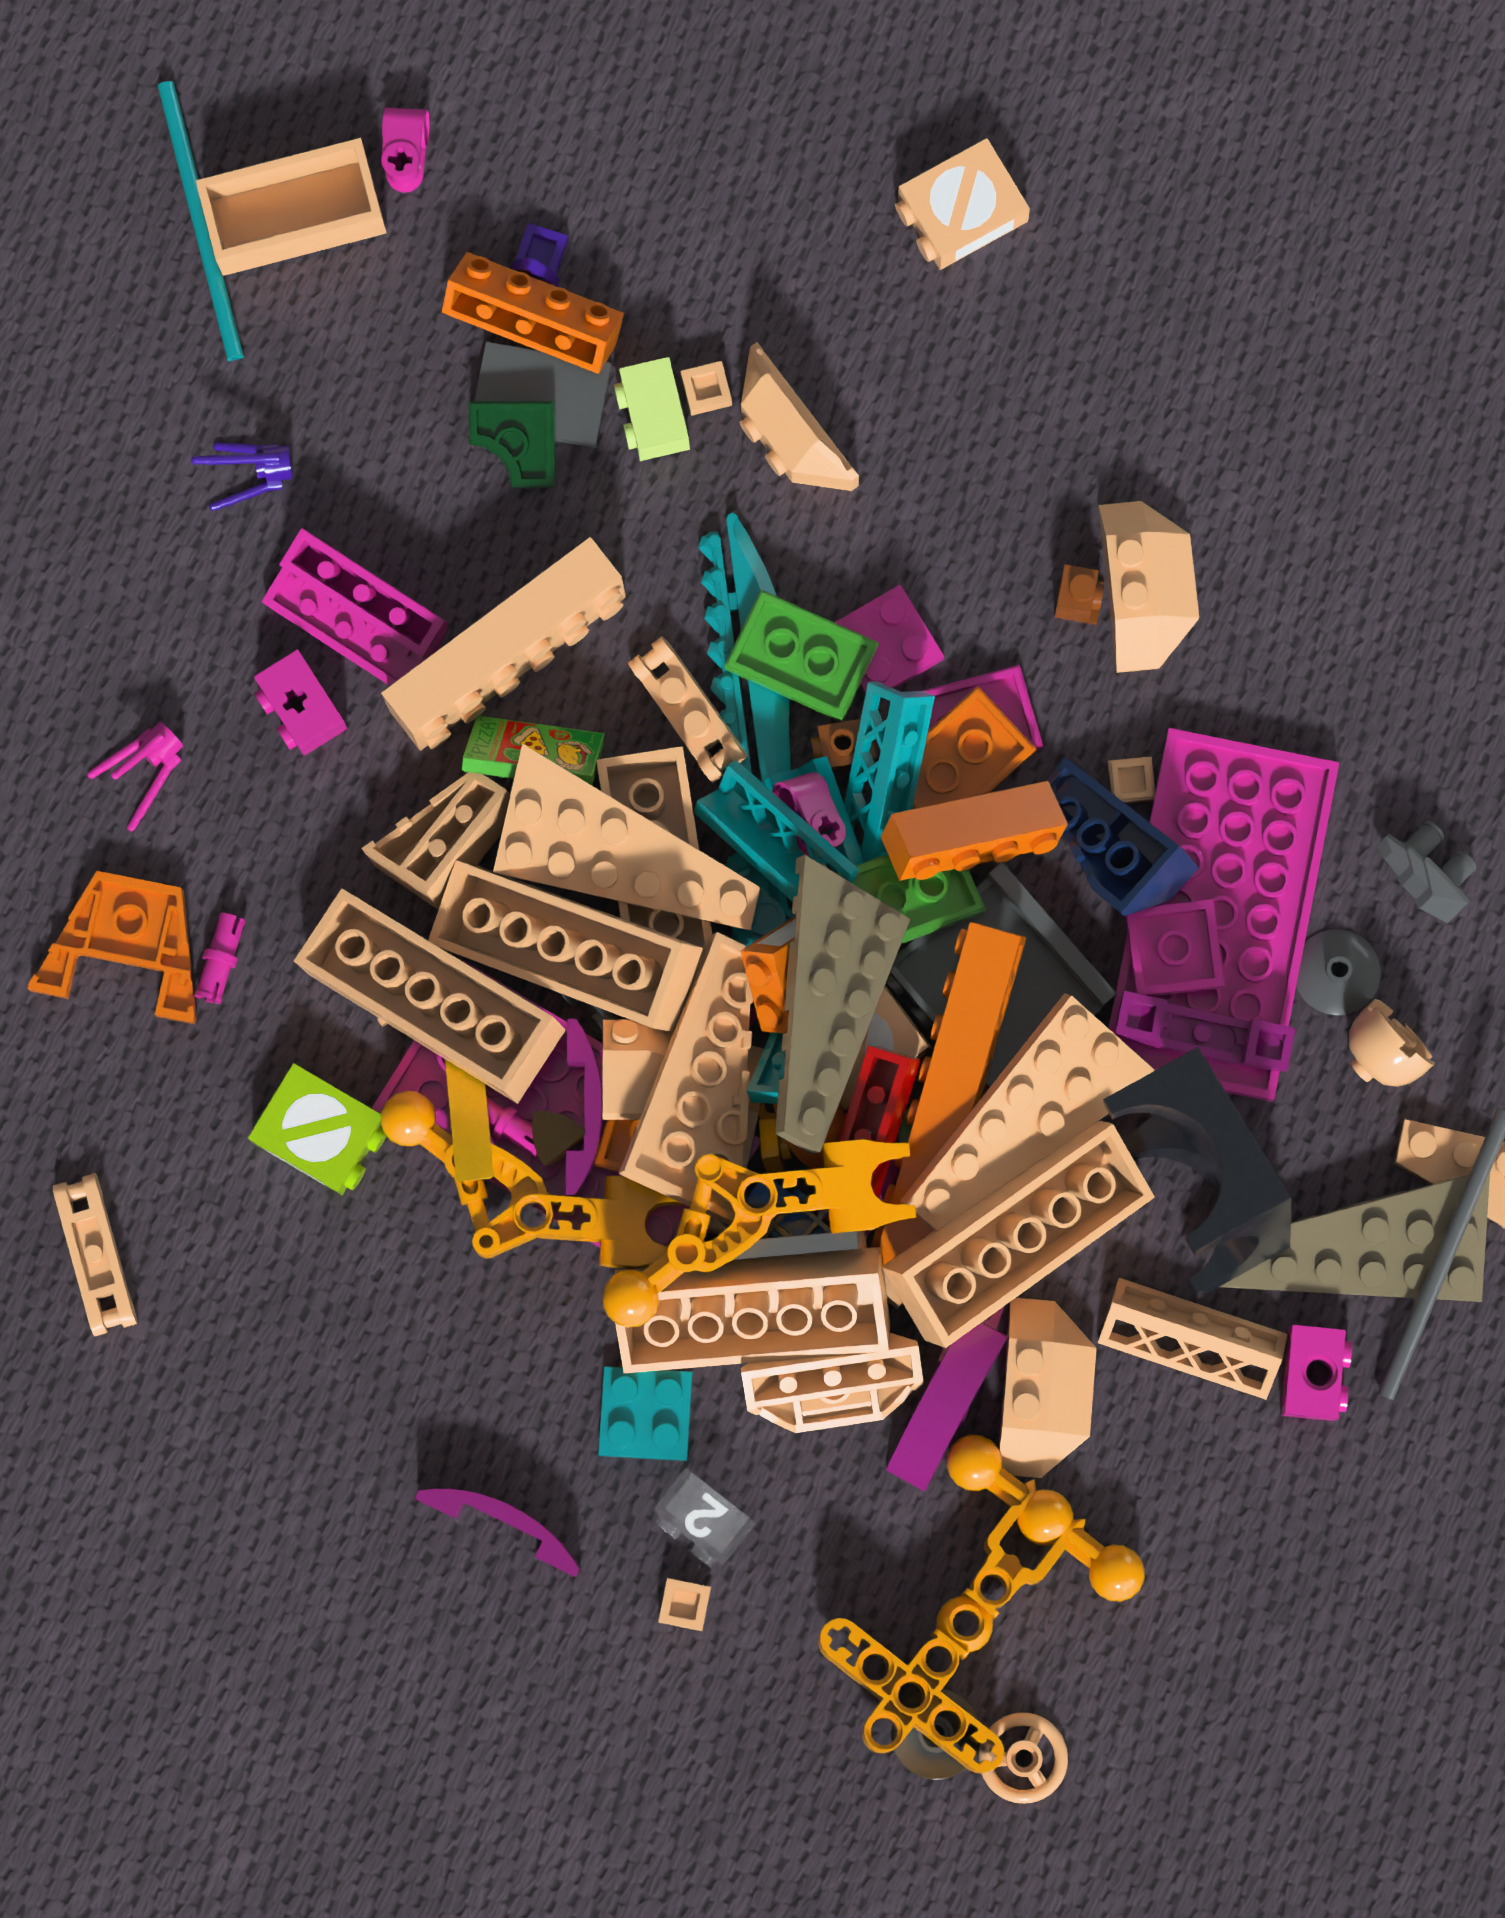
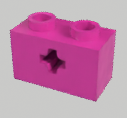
M298 649L254 676L260 687L259 690L254 692V695L267 715L275 710L283 724L276 729L290 750L298 746L305 756L348 729ZM295 697L303 703L305 708L300 713H297L290 703V700Z

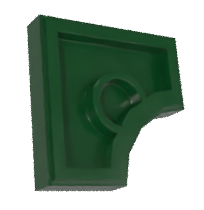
M468 401L469 444L485 447L500 457L509 471L512 487H556L555 401Z

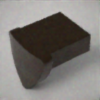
M537 1110L533 1114V1141L538 1157L543 1165H549L553 1169L566 1158V1151H575L584 1144V1136L586 1134L584 1128L570 1118Z

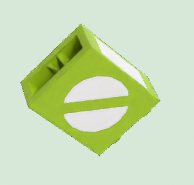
M293 1063L248 1139L265 1151L343 1195L347 1188L353 1191L357 1187L366 1171V1168L361 1165L370 1150L376 1153L380 1149L387 1136L384 1134L380 1123V1113Z

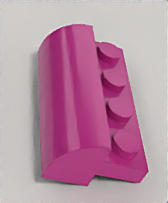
M301 528L279 565L282 569L261 601L389 686L437 652L448 629L447 621L303 528Z

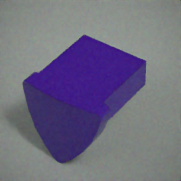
M528 223L516 259L511 263L510 269L526 273L530 277L557 287L560 280L557 273L569 240L568 235Z

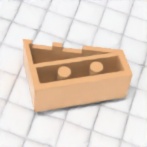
M468 772L429 800L431 804L410 819L406 816L395 824L397 828L377 843H374L372 840L361 849L376 868L439 910L455 860L478 865L502 834L510 794L505 788L485 775Z

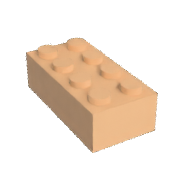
M361 138L196 180L215 259L223 276L387 233Z

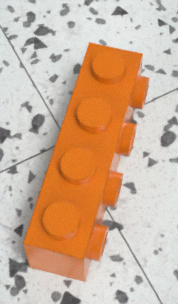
M466 252L448 279L442 313L597 374L600 373L617 344L624 315L623 312L612 309L603 303L589 300L564 288L548 284L530 277L526 273L515 271L469 252Z
M1045 781L893 813L884 828L881 839L899 881L915 877L918 880H924L933 877L938 872L952 869L965 871L979 863L993 860L997 863H1002L1013 859L1016 855L1030 852L1035 854L1049 852L1057 846L1068 823L1049 782Z

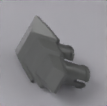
M1424 821L1419 826V829L1405 842L1399 841L1388 833L1376 847L1390 865V869L1421 910L1448 924L1470 902L1459 886L1468 876L1476 871L1474 860L1468 854L1456 851L1449 861L1439 868L1427 856L1444 841V834L1436 824L1430 821Z

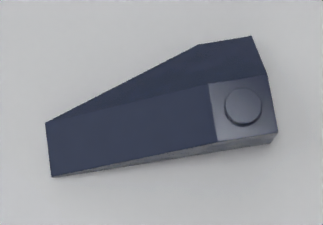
M1065 757L1045 779V781L1049 782L1068 823L1063 835L1071 847L1072 854L1086 874V879L1092 890L1122 915L1127 916L1170 901L1198 870L1199 867L1178 844Z

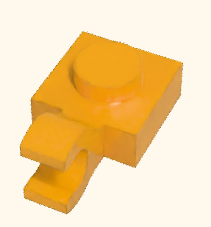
M761 1103L759 1127L762 1161L767 1174L786 1172V1160L792 1159L793 1153L788 1145L782 1141L781 1137L775 1134L776 1114L769 1113L766 1103Z

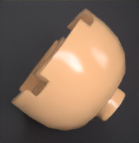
M1374 999L1356 1017L1349 1031V1048L1355 1057L1350 1064L1366 1082L1374 1078L1387 1086L1399 1087L1410 1084L1425 1074L1435 1065V1062L1429 1060L1432 1058L1431 1053L1407 1024L1404 1027L1396 1019L1390 1020L1388 1016L1394 1011L1382 1001Z

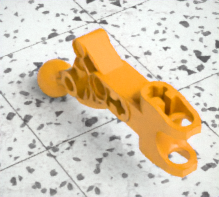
M403 1091L394 1094L383 1106L380 1123L384 1134L392 1142L400 1146L420 1144L445 1163L448 1173L455 1180L461 1205L468 1206L475 1230L472 1239L473 1247L479 1256L486 1259L493 1258L536 1238L600 1242V1266L630 1269L649 1267L668 1251L669 1246L653 1242L646 1233L645 1224L648 1215L656 1208L667 1205L679 1206L683 1203L624 1176L605 1177L604 1199L551 1195L547 1192L542 1178L524 1162L492 1143L494 1177L509 1189L512 1200L504 1212L489 1222L483 1201L488 1198L483 1179L464 1182L456 1180L452 1135L436 1124V1112L430 1100L416 1091ZM529 1205H539L546 1211L545 1221L538 1227L526 1226L521 1220L523 1210ZM552 1206H560V1216H573L575 1209L581 1208L583 1209L584 1216L591 1218L590 1222L582 1223L581 1230H574L570 1221L558 1220L560 1229H551L554 1222Z
M865 1139L824 1143L822 1146L824 1168L758 1174L715 1155L707 1154L702 1156L695 1165V1173L698 1179L690 1209H683L676 1238L671 1241L668 1251L644 1271H621L610 1278L605 1284L602 1293L603 1308L607 1316L616 1324L627 1328L639 1327L648 1322L657 1311L659 1293L684 1272L694 1270L710 1272L735 1259L767 1233L771 1219L776 1214L828 1209L831 1233L873 1230L891 1222L916 1218L915 1205L883 1203L874 1195L871 1187L872 1172L876 1167L888 1160L910 1156L909 1143H883ZM798 1178H803L806 1186H813L814 1194L807 1196L806 1204H799L798 1197L789 1196L782 1198L785 1207H776L778 1192L773 1180H783L781 1189L795 1187ZM755 1182L765 1185L770 1194L767 1205L759 1209L750 1207L744 1199L746 1187ZM713 1189L730 1201L735 1212V1218L732 1224L718 1237L704 1242L711 1217L706 1214Z

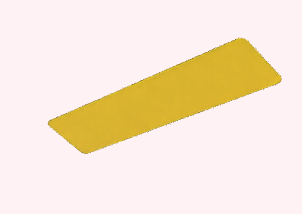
M445 1059L456 1180L464 1182L490 1179L494 1176L485 1083Z

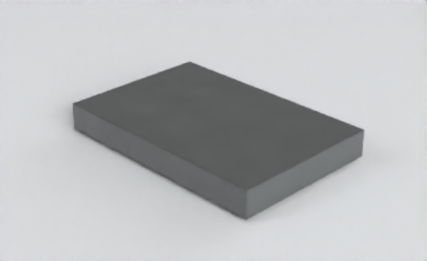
M486 342L474 401H555L556 441L597 448L612 364L606 362L600 373L597 374L538 350Z

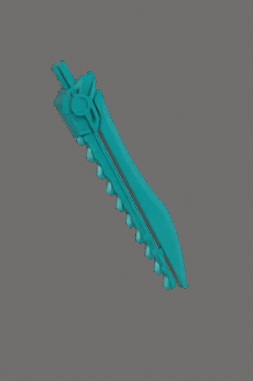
M730 513L727 516L726 524L735 593H727L719 533L712 531L702 536L698 549L714 565V567L704 572L701 584L717 600L711 607L708 606L704 619L720 635V638L714 642L711 641L707 655L723 671L717 678H713L710 690L725 705L726 709L722 710L719 714L746 751L748 757L740 762V764L752 774L739 676L725 670L724 667L734 647L730 612L738 611L740 628L742 630L760 591L764 590L772 595H777L766 567L748 533L738 519V516ZM747 680L761 782L765 785L763 779L768 776L791 771L789 698ZM736 781L733 790L745 801H748L744 787ZM765 808L769 823L775 828H779L775 815ZM738 852L733 854L732 857H728L727 868L761 888L751 931L731 926L732 939L745 946H749L796 916V914H793L792 910L788 908L786 896Z

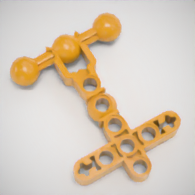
M970 1434L959 1438L952 1444L947 1454L946 1464L949 1475L958 1486L966 1490L980 1491L988 1489L1010 1508L984 1541V1550L988 1556L984 1560L983 1566L975 1575L970 1589L967 1588L961 1596L950 1599L941 1607L937 1615L936 1629L930 1635L934 1639L921 1647L910 1663L906 1665L861 1628L847 1619L836 1618L830 1620L824 1625L818 1636V1646L825 1658L880 1700L862 1727L861 1736L863 1742L870 1750L875 1753H887L894 1750L902 1743L912 1728L915 1727L965 1768L974 1773L981 1774L992 1771L1001 1764L1004 1757L1002 1741L991 1730L943 1694L941 1690L955 1673L959 1665V1659H965L970 1652L979 1650L988 1642L993 1632V1620L999 1614L995 1609L1002 1607L1008 1602L1022 1585H1033L1040 1582L1064 1550L1089 1568V1579L1092 1588L1099 1596L1109 1601L1121 1602L1132 1598L1140 1591L1145 1580V1568L1142 1559L1134 1550L1124 1545L1112 1544L1104 1547L1084 1531L1085 1519H1074L1071 1505L1063 1495L1054 1490L1041 1489L1036 1491L1034 1479L1023 1484L1002 1467L1003 1458L999 1448L992 1440L983 1435ZM1016 1519L1020 1531L1029 1541L1040 1546H1051L1034 1570L1022 1567L1017 1556L1004 1553V1550L999 1545L1000 1540ZM995 1577L1002 1583L1003 1595L1001 1599L996 1601L988 1600L982 1595L980 1583L983 1578ZM967 1612L975 1618L976 1631L973 1635L962 1636L955 1631L953 1619L957 1613ZM841 1629L847 1631L849 1635L846 1638V1642L855 1650L859 1647L860 1641L868 1647L857 1656L853 1666L846 1662L853 1655L846 1648L840 1647L837 1651L830 1648L829 1645L832 1642V1638L828 1635L830 1630L834 1633L840 1632ZM941 1648L948 1654L949 1666L946 1671L941 1673L934 1672L927 1666L926 1654L929 1649ZM878 1656L884 1660L887 1672L883 1679L871 1680L866 1677L862 1669L866 1657ZM907 1683L914 1684L921 1690L922 1702L920 1706L911 1709L900 1703L898 1692L902 1685ZM940 1712H950L957 1719L958 1729L951 1737H944L935 1729L934 1720ZM880 1719L887 1720L894 1726L895 1737L890 1744L880 1745L872 1738L871 1727L875 1721ZM968 1726L974 1730V1733L967 1738L977 1745L988 1742L991 1745L988 1751L989 1755L993 1757L991 1762L983 1760L976 1763L973 1760L976 1751L967 1743L962 1744L960 1751L954 1747V1743L958 1742L965 1735Z

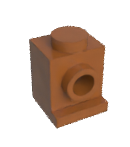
M1064 565L1055 618L1097 625L1105 586L1104 582L1097 581L1099 570Z
M861 717L856 720L818 726V737L810 738L813 758L817 759L827 756L833 773L851 770ZM840 737H846L850 740L851 745L846 750H840L835 746V740ZM872 741L870 753L874 763H876L874 741Z

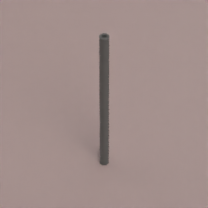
M1498 1107L1379 1387L1377 1393L1383 1397L1394 1400L1503 1143L1505 1138V1110Z

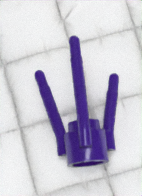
M216 442L213 445L216 451L247 454L193 456L191 458V462L194 465L256 464L258 479L266 478L267 482L211 503L209 508L212 511L228 507L267 491L282 490V480L292 479L289 445Z

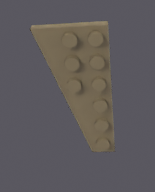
M803 855L796 858L795 874H799L798 896L793 897L792 913L796 914L795 938L790 942L785 1000V1011H789L788 1031L786 1034H783L782 1051L786 1052L784 1078L779 1080L775 1134L804 1151L815 1154L819 1153L822 1149L910 918L810 857Z
M1490 1173L1437 1296L1438 1300L1482 1302ZM1469 1175L1442 1180L1432 1185L1406 1192L1401 1191L1291 1222L1290 1248L1220 1287L1417 1298Z

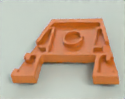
M96 871L69 915V921L59 938L49 948V954L42 966L29 981L27 989L31 992L69 999L77 960L80 956L164 972L155 1015L160 1018L196 1024L197 1015L184 890L181 887Z

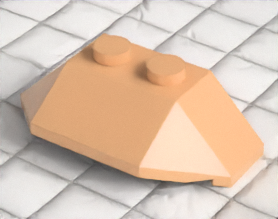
M758 342L753 344L749 351L741 401V414L744 419L739 422L745 434L753 443L758 440L763 443L769 451L765 458L778 476L785 473L793 483L848 491L859 486V475L778 371Z
M1142 501L1099 505L1116 673L1159 669L1199 620L1190 534Z
M1014 1298L1010 1301L999 1450L1003 1458L1002 1467L1013 1476L1042 1478L1090 1437L1096 1347L1055 1301Z
M890 1333L889 1351L747 1363L741 1368L747 1411L755 1415L760 1414L772 1423L794 1433L883 1420L903 1403L913 1390L916 1391L923 1385L918 1341Z

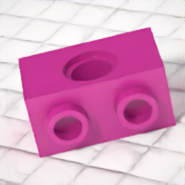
M1291 1325L1288 1327L1281 1416L1335 1421L1339 1419V1412H1346L1349 1389L1348 1386L1341 1385L1343 1367H1350L1352 1358V1341H1345L1346 1330ZM1317 1361L1326 1366L1329 1377L1323 1386L1314 1385L1308 1380L1306 1369L1310 1362Z

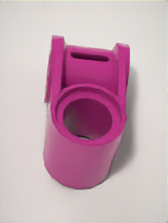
M387 107L384 109L381 161L382 167L386 172L387 181L396 191L403 193L411 192L417 189L423 181L425 155L430 130L428 109ZM402 163H408L404 165L403 171H397L401 169Z
M811 772L776 783L773 786L772 792L832 846L836 847L843 842L846 834L845 825L829 794L828 785L819 773ZM833 828V832H831L828 835L824 834L826 831ZM798 835L795 836L799 849L806 856H809L806 843L803 844V840Z

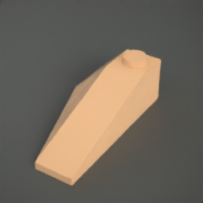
M603 1020V1120L640 1119L673 1032L651 1028L633 1020ZM751 1046L748 1049L747 1071L750 1072V1081L764 1050L763 1048Z

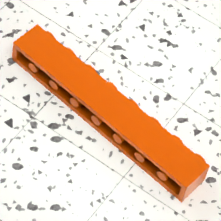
M970 922L968 930L961 929L955 946V954L960 955L956 973L951 971L948 973L943 989V997L948 998L944 1015L937 1014L931 1031V1039L936 1040L932 1058L925 1057L919 1074V1082L924 1083L920 1100L913 1099L907 1116V1124L912 1125L908 1140L910 1156L895 1159V1167L901 1169L896 1185L889 1184L883 1203L903 1204L900 1202L902 1197L981 1099L1027 937ZM917 1215L916 1218L885 1224L884 1227H877L871 1247H880L882 1266H884L935 1229L927 1225Z

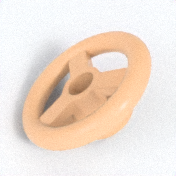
M1013 1713L997 1720L989 1730L999 1738L1005 1731L1014 1727L1028 1726L1030 1728L1024 1740L1013 1743L1008 1751L1004 1752L1003 1760L998 1767L1008 1766L1014 1774L1020 1777H1028L1034 1788L1019 1790L1009 1787L999 1779L995 1770L983 1773L982 1777L989 1788L1001 1798L1014 1803H1033L1052 1794L1061 1784L1068 1765L1067 1747L1059 1730L1047 1719L1032 1713ZM1042 1734L1049 1739L1055 1756L1053 1770L1047 1780L1039 1770L1043 1757L1037 1745ZM988 1742L980 1744L979 1762L983 1760L991 1762L993 1758L988 1753L991 1747ZM1022 1749L1028 1750L1032 1755V1761L1026 1767L1018 1766L1015 1761L1017 1752Z

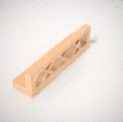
M1119 1278L1098 1343L1267 1399L1283 1358L1287 1334ZM1118 1319L1133 1324L1139 1334L1125 1337L1111 1331L1115 1320ZM1163 1336L1174 1338L1178 1341L1181 1348L1171 1352L1161 1349L1155 1339ZM1210 1350L1219 1353L1224 1362L1212 1366L1203 1363L1197 1354ZM1252 1364L1267 1369L1263 1382L1244 1377L1239 1368Z

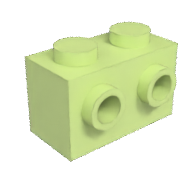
M666 357L619 368L621 383L614 384L619 409L628 408L631 423L623 424L629 450L637 448L640 461L690 450L689 437L670 358Z

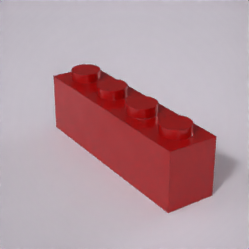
M868 1045L839 1142L865 1139L875 1142L896 1143L921 1059L880 1046ZM890 1160L880 1163L872 1172L871 1187L877 1198H879ZM817 1210L816 1215L819 1216L823 1210ZM829 1213L824 1219L829 1220Z

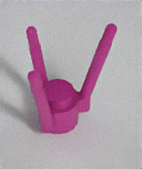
M158 722L151 730L149 728L145 730L136 740L102 761L87 773L88 777L93 779L129 755L131 756L111 773L113 779L121 777L143 758L154 767H157L160 763L164 764L127 825L129 831L136 829L170 772L182 761L176 753L183 747V744L161 722Z

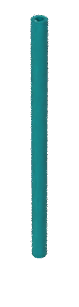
M165 81L158 84V90L227 361L244 358L225 280L215 259L196 184V180L199 179L173 81Z

